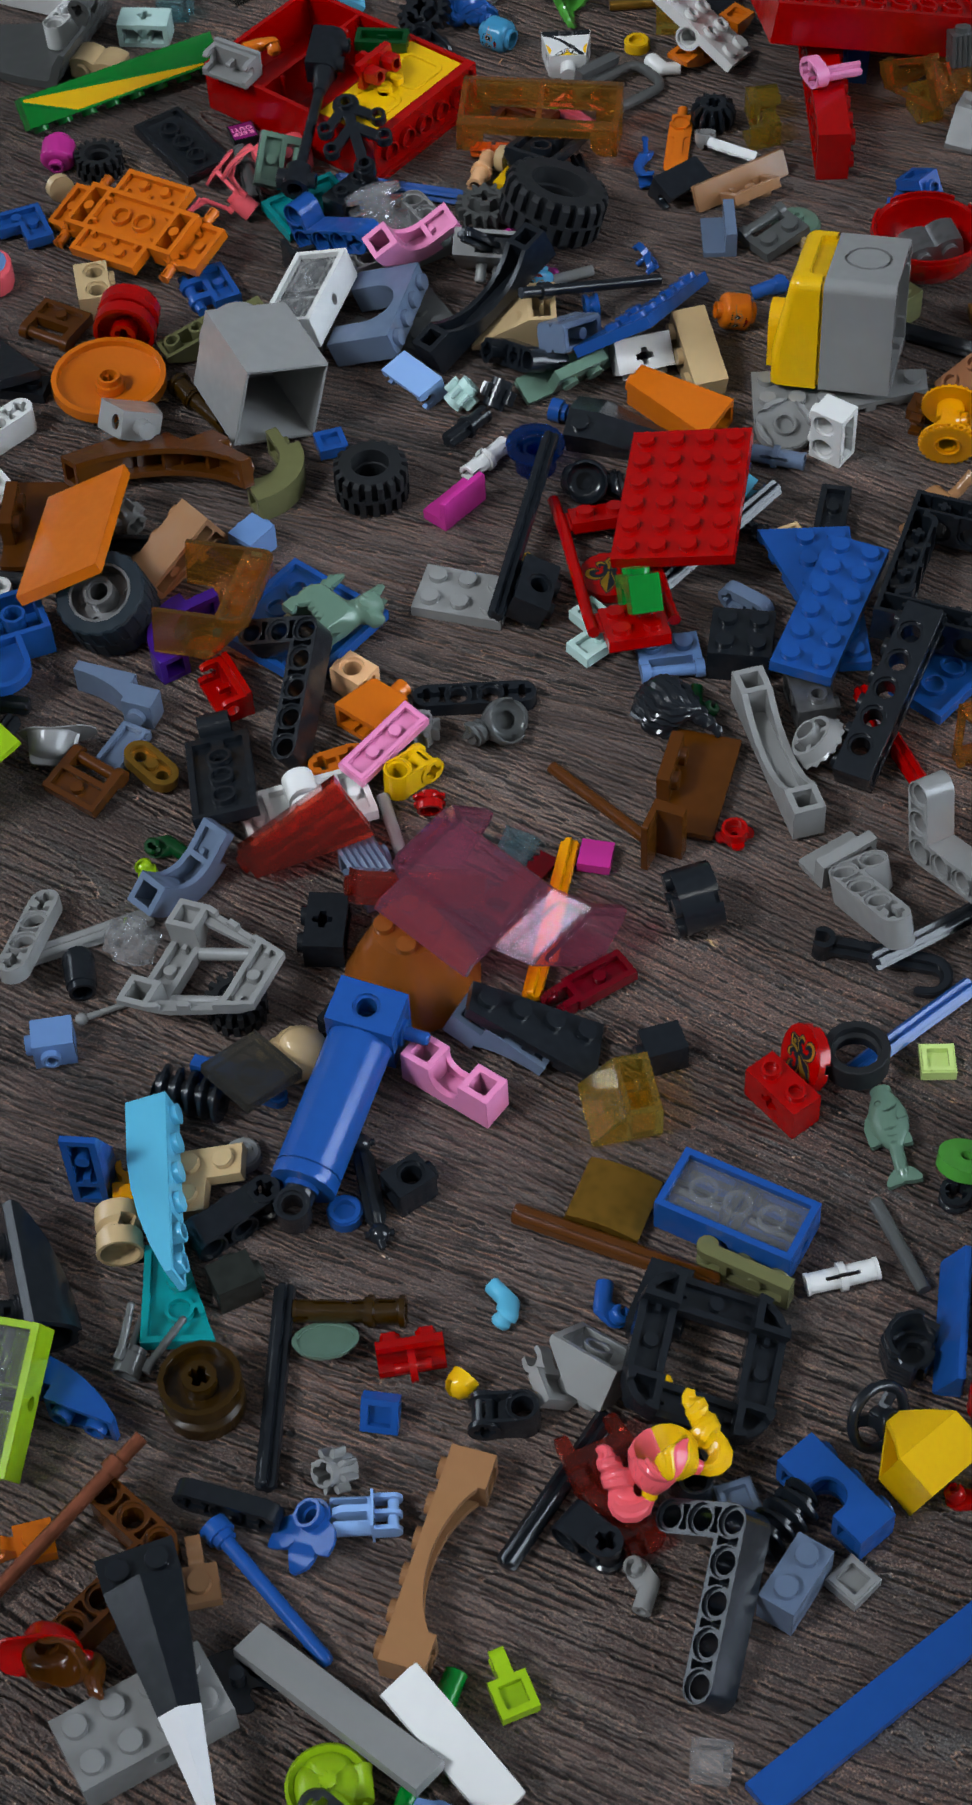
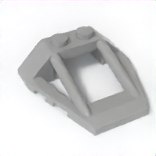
M180 898L165 921L171 942L148 978L131 974L115 1000L119 1005L169 1016L240 1014L252 1011L258 1006L285 961L286 955L284 951L257 934L251 935L243 930L240 924L232 918L228 920L221 916L219 911L213 906ZM208 928L248 948L206 947ZM201 961H244L223 996L180 995Z

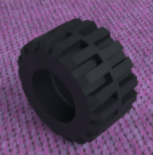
M362 440L356 442L357 444L355 445L350 444L346 446V450L340 451L337 454L338 458H335L333 462L335 494L337 502L341 504V507L344 510L349 509L350 514H361V517L366 518L368 516L380 517L381 514L388 515L392 513L393 509L398 510L401 508L402 503L407 501L408 494L410 493L408 462L404 452L398 450V446L394 444L388 445V442L383 440L380 442H376V440L363 442Z

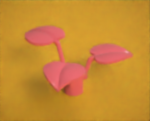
M249 143L235 157L234 150L230 149L211 172L205 184L208 187L216 177H219L233 192L227 199V202L231 204L230 206L199 197L186 210L194 212L201 206L208 204L227 211L230 215L235 211L247 221L260 204L240 186L234 174L237 165L246 154L255 151L256 148Z

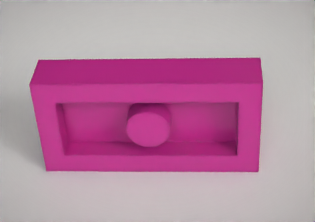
M478 471L469 480L463 477L423 509L424 519L444 531L449 530L486 500L485 474Z

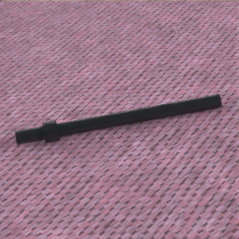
M661 274L558 284L539 282L536 286L520 287L518 289V297L520 299L537 297L539 300L551 299L556 295L656 286L662 284Z

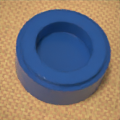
M351 1195L335 1197V1200L329 1202L326 1209L328 1223L337 1232H352L361 1226L364 1219L361 1202Z

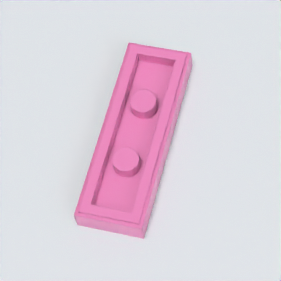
M404 700L338 763L339 770L363 788L383 769L385 762L397 756L429 725V718Z

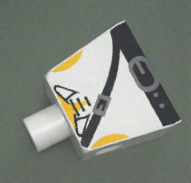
M590 30L541 32L542 58L550 78H561L566 83L574 81L576 69L589 63Z

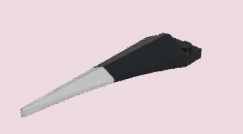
M172 1535L96 1560L94 1565L105 1602L196 1805H216L185 1577Z

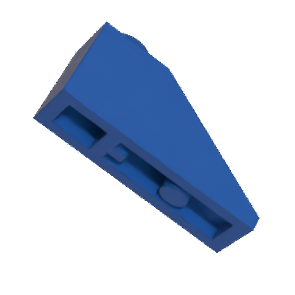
M59 1135L58 1144L75 1202L100 1203L112 1198V1183L116 1179V1158L113 1147L96 1137Z

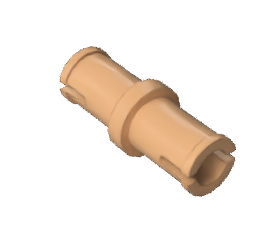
M485 149L481 152L478 161L471 168V176L466 183L467 189L472 190L473 184L480 187L491 178L494 151Z

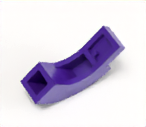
M213 588L187 600L180 593L176 594L158 608L153 621L148 625L147 642L152 667L164 685L192 672L188 650L181 643L183 638L191 631L222 617L219 595Z

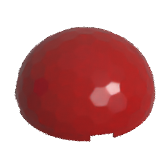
M913 191L891 198L890 203L882 209L878 208L876 210L870 227L871 235L898 237L897 235L909 228L925 227L936 219L951 218L963 238L964 254L937 261L911 258V283L934 285L947 282L959 276L972 265V205L970 203L966 206L955 200L954 195L944 192Z

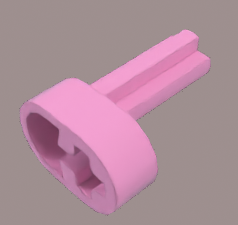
M817 54L802 57L799 64L801 77L811 89L827 87L830 81L862 75L863 72L860 68L861 62L859 60L827 66Z

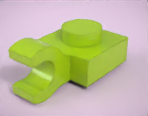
M503 1646L488 1651L490 1658L488 1663L496 1679L487 1683V1689L502 1726L541 1711L540 1701L526 1668L514 1672Z

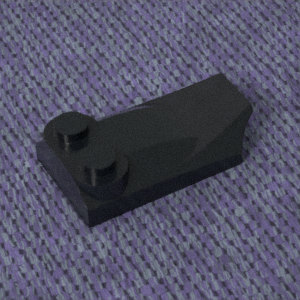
M542 118L505 146L504 158L508 161L509 167L525 157L535 158L536 156H543L544 158L553 157L560 161H565L590 139L591 132Z

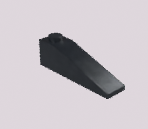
M578 396L569 408L563 438L566 451L628 461L634 432L668 430L608 400Z

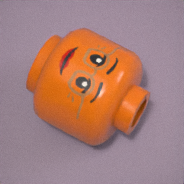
M725 292L721 295L719 301L714 302L713 318H717V322L722 329L744 331L750 324L755 322L757 305L755 301H752L749 294Z

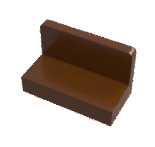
M655 798L641 827V869H649L656 853L682 860L686 852L687 807Z

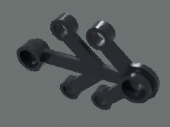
M341 94L332 103L334 113L329 120L321 122L317 126L318 137L323 141H327L333 138L334 130L342 120H345L346 123L334 142H328L324 145V157L328 161L337 160L340 157L341 150L351 139L357 159L354 163L355 176L360 181H370L377 174L376 164L372 158L367 156L361 136L377 142L381 147H388L393 143L392 131L388 128H381L379 130L357 122L355 116L369 120L373 126L380 127L387 121L386 112L380 107L371 110L359 105L358 98L352 94Z

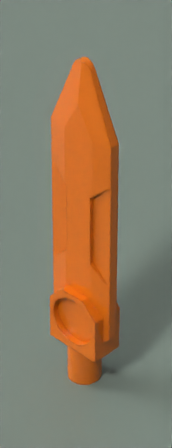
M680 106L677 114H672V120L669 122L663 165L664 171L688 160L693 123L691 122V115H688V108L686 106Z

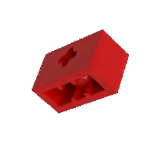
M773 1050L745 1070L744 1094L791 1139H794L819 1121L821 1095Z

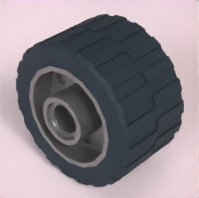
M117 551L108 552L102 573L58 591L55 598L58 615L77 640L87 650H91L92 653L107 657L124 655L129 651L136 650L142 643H145L147 641L148 625L153 621V617L161 606L156 588L141 568L129 556L122 555Z

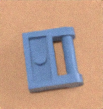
M697 631L673 633L672 644L635 649L642 684L658 674L667 673L669 675H678V677L695 675L696 678L706 676L705 660L702 657Z

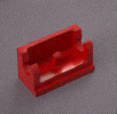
M227 651L222 652L218 657L203 662L199 666L201 672L213 669L211 673L205 674L197 680L199 687L215 712L227 709L231 723L255 714L252 691Z

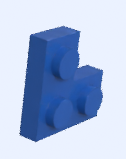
M37 202L0 213V240L22 234L30 250L51 244L55 238Z

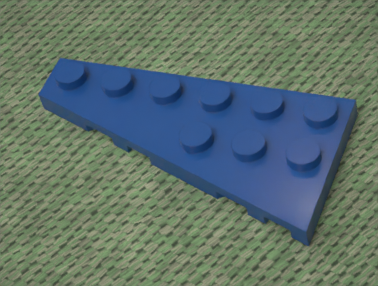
M690 271L680 276L679 280L669 285V288L659 292V295L643 305L639 303L626 309L625 313L616 317L615 321L605 325L604 329L573 347L577 358L652 328L709 282L706 272L703 271L695 274L694 271Z

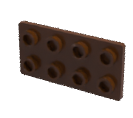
M6 481L0 510V534L3 542L0 561L1 571L25 570L48 497L70 488L69 485L65 484V482Z
M685 729L671 731L656 778V798L687 807V837L708 841L714 839L741 750L742 741L740 739L724 736L717 738L713 734Z

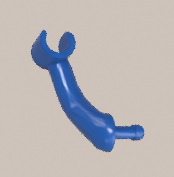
M648 136L642 137L643 151L638 152L633 163V170L638 177L640 189L650 188L654 175V170L646 171L644 169V166L654 155V151L648 149Z

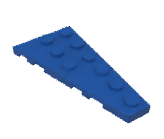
M849 526L757 529L756 539L760 545L765 546L768 551V558L780 570L782 574L781 579L797 603L829 534L851 539ZM864 614L838 669L839 672L870 671L872 668V657Z

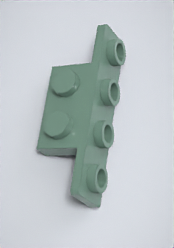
M608 346L580 358H577L575 352L568 354L570 363L561 362L562 365L566 366L555 371L546 370L544 373H527L516 378L514 384L527 405L536 403L563 389L564 391L570 390L579 382L587 378L589 380L593 379L604 370L611 368Z

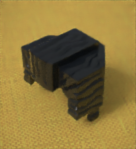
M920 1309L896 1313L881 1336L878 1356L885 1377L899 1383L908 1390L915 1379L923 1381L932 1370L936 1353L932 1349L938 1341L941 1326L924 1316L925 1312Z

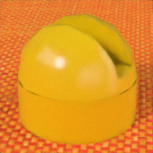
M454 1366L445 1381V1389L448 1395L458 1400L467 1399L468 1395L479 1386V1383L473 1376L458 1366Z

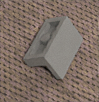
M870 830L859 836H856L852 831H848L800 858L799 867L823 890L830 886L828 872L832 866L863 852L876 850L877 837Z

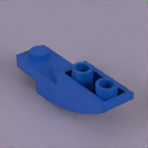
M49 1355L39 1401L44 1399L49 1417L59 1425L68 1427L71 1424L82 1428L87 1434L96 1439H104L106 1437L118 1441L121 1435L116 1418L102 1396L80 1374Z

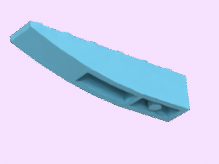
M163 1091L125 1103L126 1161L133 1200L147 1240L164 1272L177 1289L181 1291L186 1289V1273L190 1271L184 1244L188 1242V1231L183 1219V1212L187 1211V1202L182 1192V1182L186 1181V1173L181 1163V1153H184L185 1146L180 1134V1124H183L184 1119L179 1104L173 1103L167 1093Z

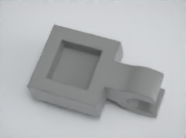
M536 1345L534 1350L537 1360L533 1357L524 1356L522 1358V1366L529 1373L527 1376L534 1393L539 1399L540 1408L569 1411L577 1403L576 1398L567 1394L560 1372L555 1368L550 1348Z

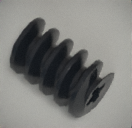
M171 1063L165 1064L162 1071L158 1073L150 1095L165 1091L173 1103L179 1104L182 1112L185 1111L189 1116H196L198 1114V1117L202 1120L211 1118L216 1124L224 1119L230 1103V1092L225 1089L224 1078L220 1077L215 1085L212 1086V1076L210 1074H206L202 1081L199 1082V1072L193 1070L187 1079L185 1067H179L175 1075H173V1065Z
M791 1476L785 1481V1486H780L774 1491V1497L766 1498L763 1501V1507L759 1506L753 1510L766 1516L771 1525V1534L765 1563L768 1565L775 1562L770 1549L780 1555L786 1552L781 1539L791 1544L796 1537L792 1529L803 1534L808 1531L804 1518L812 1524L819 1521V1516L815 1510L819 1506L816 1495L807 1484L796 1477Z

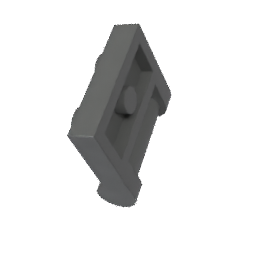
M778 201L771 206L770 211L749 225L739 227L737 229V239L769 263L800 242L802 237H807L810 233V226L788 211L783 202ZM776 219L779 220V222H777L776 224H774L758 236H753L755 233H757L758 231H760Z

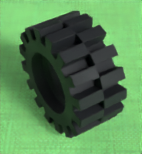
M101 137V140L97 141V138H92V142L86 140L84 141V146L79 144L77 146L78 149L74 151L77 175L79 178L81 177L83 182L88 180V184H92L93 181L99 183L105 174H109L114 180H117L118 175L121 176L125 167L122 149L119 143H114L112 139L106 141V138Z
M233 971L227 972L228 978L226 979L222 975L217 976V984L211 981L208 985L209 991L205 990L204 995L223 996L234 978ZM265 992L255 1010L240 1014H208L209 1024H213V1029L216 1032L222 1029L223 1035L229 1037L231 1031L234 1033V1038L240 1037L241 1031H245L246 1036L252 1034V1027L258 1031L262 1027L261 1021L266 1022L268 1018L269 1005L267 993Z

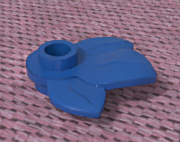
M321 1498L303 1499L298 1503L293 1514L283 1518L279 1531L272 1533L267 1546L272 1550H288L289 1571L293 1576L309 1570L315 1563L317 1555L321 1557H329L336 1544L337 1533L335 1527L330 1523L332 1518L330 1505Z

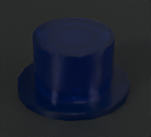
M531 423L515 428L508 435L505 443L507 454L515 461L516 471L521 477L529 480L541 438L547 430L557 433L559 436L548 477L555 472L557 459L563 454L565 448L564 437L557 428L548 424Z

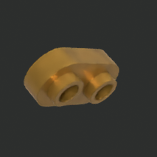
M136 740L125 747L124 764L126 768L155 792L166 793L177 787L179 782L178 767L155 746L147 741Z

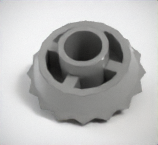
M817 716L804 721L797 728L791 749L801 768L809 770L811 767H818L821 762L828 760L830 754L836 752L837 745L842 743L841 736L845 733L843 729L844 723L840 722V719Z

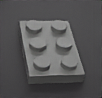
M427 564L411 604V616L501 631L506 616H504L502 621H496L495 619H490L487 614L499 576Z

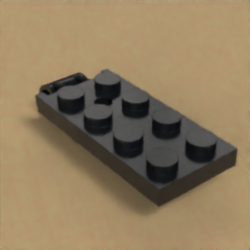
M227 709L196 716L200 739L185 742L192 819L195 829H198L204 817L212 818L222 825L261 816L248 728L233 731Z

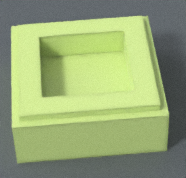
M954 1043L918 1044L921 1080L957 1079L958 1072Z

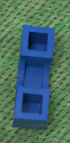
M811 1432L777 1460L776 1479L783 1486H785V1481L792 1476L807 1484L816 1496L828 1494L840 1500L843 1507L833 1515L831 1534L859 1560L893 1533L896 1514L891 1503L884 1496H877L869 1489L863 1476L855 1468H848L838 1458L836 1450L827 1441H820Z

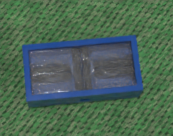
M686 1146L654 1201L653 1226L694 1244H697V1240L703 1235L714 1236L718 1240L719 1246L737 1254H746L757 1263L771 1269H781L790 1277H793L819 1229L822 1203Z

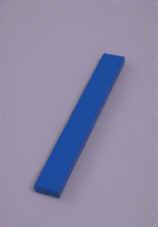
M972 1601L745 1783V1790L757 1804L793 1805L970 1661L972 1659Z

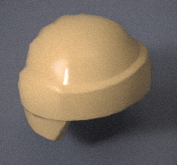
M306 1025L289 1026L269 1042H256L255 1046L260 1051L256 1054V1059L260 1065L274 1059L278 1069L285 1078L293 1084H299L309 1080L325 1037L317 1029Z

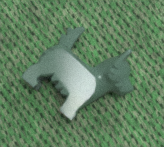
M330 574L327 579H322L320 583L303 587L298 595L290 597L281 604L282 610L286 613L284 617L311 615L331 632L333 646L359 625L363 624L369 625L372 628H378L385 623L386 618L383 615V611L385 609L384 605L388 600L380 597L385 586L378 584L356 598L346 600L333 591L343 581L345 575Z

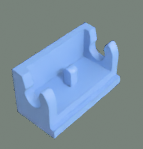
M405 350L381 369L382 374L390 378L388 380L390 384H399L414 395L419 402H423L431 395L430 399L422 405L426 410L434 407L447 394V391L444 389L443 378Z

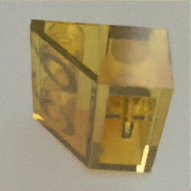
M648 1052L611 1058L577 1085L592 1147L663 1134L664 1109Z

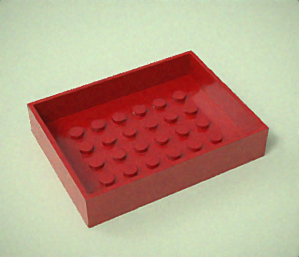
M751 0L770 44L946 57V30L953 29L955 25L960 23H967L972 26V0Z

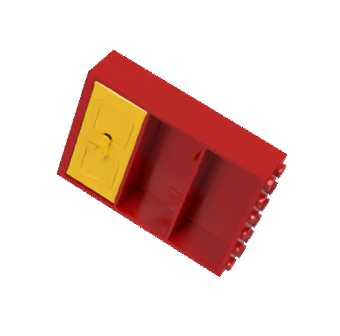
M289 0L233 42L240 45L243 42L263 37L274 36L280 41L281 52L278 55L270 56L267 50L260 52L263 75L247 90L206 76L209 105L211 108L240 122L252 120L256 130L259 131L263 129L281 134L299 132L303 136L313 97V83L307 82L304 64L314 24L332 25L341 28L345 32L346 38L351 39V51L349 55H342L346 57L345 73H338L336 80L331 84L323 98L311 150L313 157L348 174L354 171V163L357 159L351 139L346 143L340 152V157L335 161L326 160L323 152L324 145L328 142H334L346 125L345 120H342L336 127L334 136L330 140H321L317 133L318 124L328 121L334 113L332 108L334 99L341 94H352L358 98L359 105L371 110L380 107L386 112L387 121L380 127L373 126L369 120L355 116L357 122L376 130L388 128L392 131L393 143L388 147H381L377 142L361 136L367 156L375 161L377 170L375 177L383 179L390 178L478 107L476 62L411 33L407 53H397L401 58V69L396 73L388 71L385 74L384 82L379 86L372 84L365 90L359 89L357 85L359 77L354 70L355 56L360 52L354 51L357 27H397L337 0Z

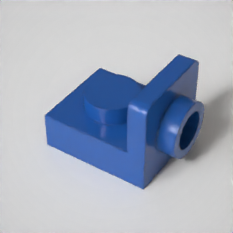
M913 167L895 180L898 190L943 192L937 168Z

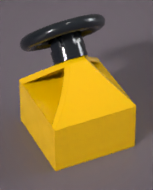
M881 1379L870 1383L854 1399L847 1416L848 1438L853 1447L861 1453L872 1455L882 1452L878 1479L909 1516L972 1463V1428L957 1410H909V1399L906 1391L899 1383L889 1379ZM884 1391L878 1405L872 1407L869 1412L861 1413L870 1398ZM895 1398L897 1400L898 1409L892 1407ZM870 1426L874 1428L880 1440L872 1443L864 1441L859 1434V1427Z

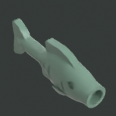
M877 1085L869 1092L871 1100L864 1123V1132L872 1151L884 1147L890 1152L894 1170L888 1178L887 1188L891 1191L906 1184L923 1182V1174L916 1168L908 1165L904 1146H913L914 1144L909 1132L910 1120L907 1110L892 1093L889 1085Z

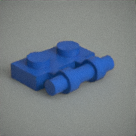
M221 261L207 265L199 277L188 279L187 276L183 275L178 279L181 294L189 299L188 304L190 308L200 317L204 316L205 310H208L207 305L213 304L215 309L231 302L242 301L240 290Z

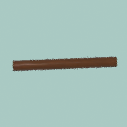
M552 762L548 766L547 772L641 843L640 825L557 762Z

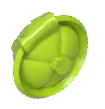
M330 1742L314 1745L303 1751L289 1767L284 1783L286 1802L288 1805H298L301 1795L306 1790L315 1787L323 1788L330 1792L344 1805H373L375 1802L373 1764L367 1762L353 1748L344 1744ZM324 1797L319 1801L311 1798L306 1805H324L327 1800Z

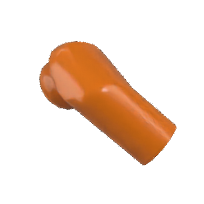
M274 36L256 38L242 43L243 46L260 52L267 50L270 56H276L281 52L280 41Z

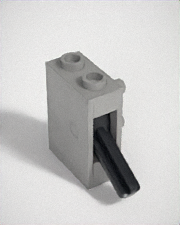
M469 226L455 227L452 256L459 268L476 269L474 281L478 284H484L486 282L487 270L492 271L493 276L503 255L507 240L516 231L480 229Z

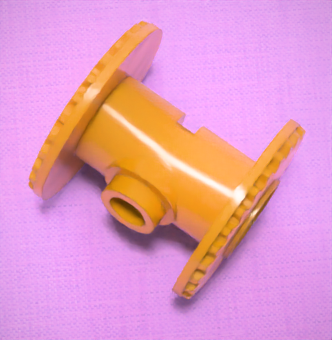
M942 384L941 386L931 388L922 399L921 410L924 416L934 424L927 426L919 434V450L922 452V455H925L931 461H936V463H962L964 460L972 457V390L957 384Z

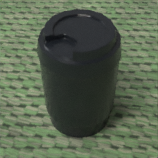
M75 946L69 948L62 956L64 979L69 997L75 1001L89 1000L96 995L97 987L94 955L87 947Z

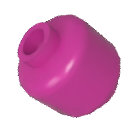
M54 132L46 136L42 141L40 154L42 165L55 174L71 170L75 163L74 151L76 143L64 132Z

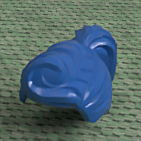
M450 0L452 13L448 14L450 21L446 23L453 27H460L466 22L472 27H477L483 21H486L488 17L492 15L499 16V13L487 0Z

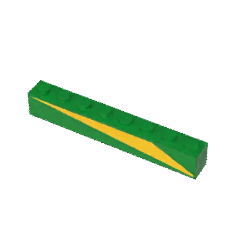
M209 31L21 97L14 101L25 131L34 130V133L38 134L49 130L48 124L56 121L61 126L74 121L73 115L82 113L83 117L98 112L96 107L104 104L107 109L121 104L120 99L129 96L130 100L137 99L145 95L144 90L153 88V91L156 92L169 87L167 82L175 79L177 84L192 79L191 74L197 71L200 72V75H204L202 67L204 62L210 59V57H202V54L214 41Z

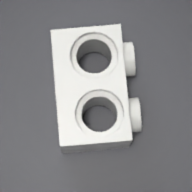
M828 393L819 403L816 402L809 413L811 426L807 437L809 442L808 455L836 468H840L855 452L858 406Z

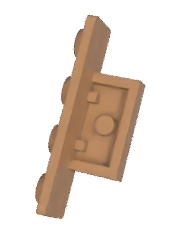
M783 149L774 150L693 185L691 191L696 211L702 213L723 204V199H734L735 208H742L750 204L749 201L752 199H761L772 195L773 190L781 187L780 178L787 176L789 173Z

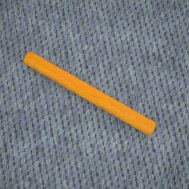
M566 837L559 845L522 990V997L536 1002L541 999L540 997L544 992L580 847L579 842L573 840L572 837Z

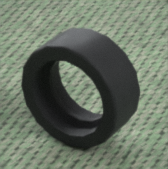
M849 1021L832 1028L826 1035L830 1045L831 1063L830 1066H826L825 1075H828L833 1084L847 1090L861 1091L875 1087L887 1076L890 1065L891 1045L888 1036L879 1027L868 1022ZM857 1044L872 1049L878 1055L877 1061L869 1066L852 1067L840 1062L835 1057V1052L843 1046Z

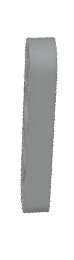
M52 889L41 890L33 894L29 899L0 954V979L3 983L10 985L18 984L30 976L63 911L61 899L57 891Z

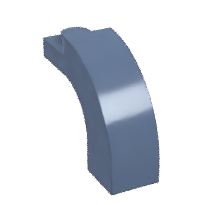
M204 817L188 848L179 860L160 872L142 870L127 900L148 916L156 918L168 917L180 898L197 902L209 891L224 871L226 864L221 860L235 834L212 818Z

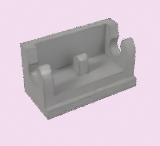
M216 36L214 42L202 54V57H210V60L202 67L203 74L247 90L263 75L260 51Z

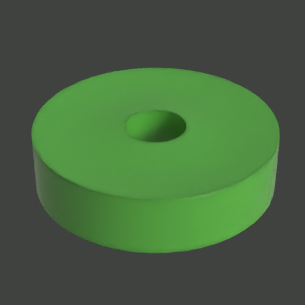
M954 1138L944 1141L939 1146L936 1166L945 1177L957 1183L972 1185V1140Z

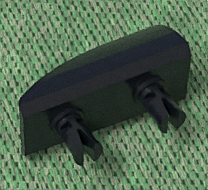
M10 1199L2 1204L0 1213V1259L4 1264L10 1298L8 1300H0V1316L41 1323L55 1330L50 1353L62 1351L79 1343L78 1331L82 1330L70 1285L59 1259L42 1230L18 1202Z

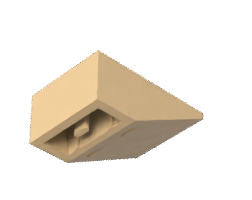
M529 283L526 287L536 286L537 283ZM517 296L474 341L472 350H480L481 343L485 337L513 338L539 347L537 337L538 323L557 317L556 297L553 296L551 299L539 300L537 297L520 299Z

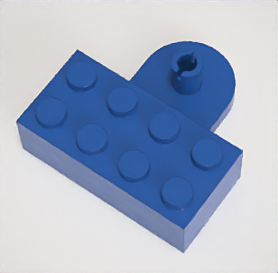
M18 589L0 594V697L13 695L27 685L33 671L30 659L57 652L52 627L41 599L22 606L16 598Z

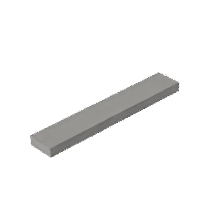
M262 1622L233 1648L234 1657L413 1796L418 1797L445 1769L443 1759Z

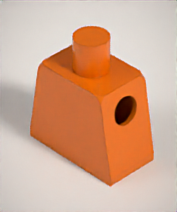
M370 679L334 704L337 726L363 740L404 700L408 702L407 696L411 694L409 684L402 679H398L391 686H388L378 679Z

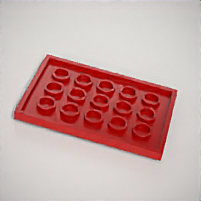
M734 427L634 432L611 550V567L735 564L754 439L753 428Z

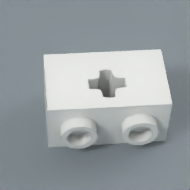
M669 330L632 336L608 345L613 376H622L623 381L627 380L630 374H634L641 364L663 373L667 372V366L675 365ZM646 352V358L637 360L636 354Z

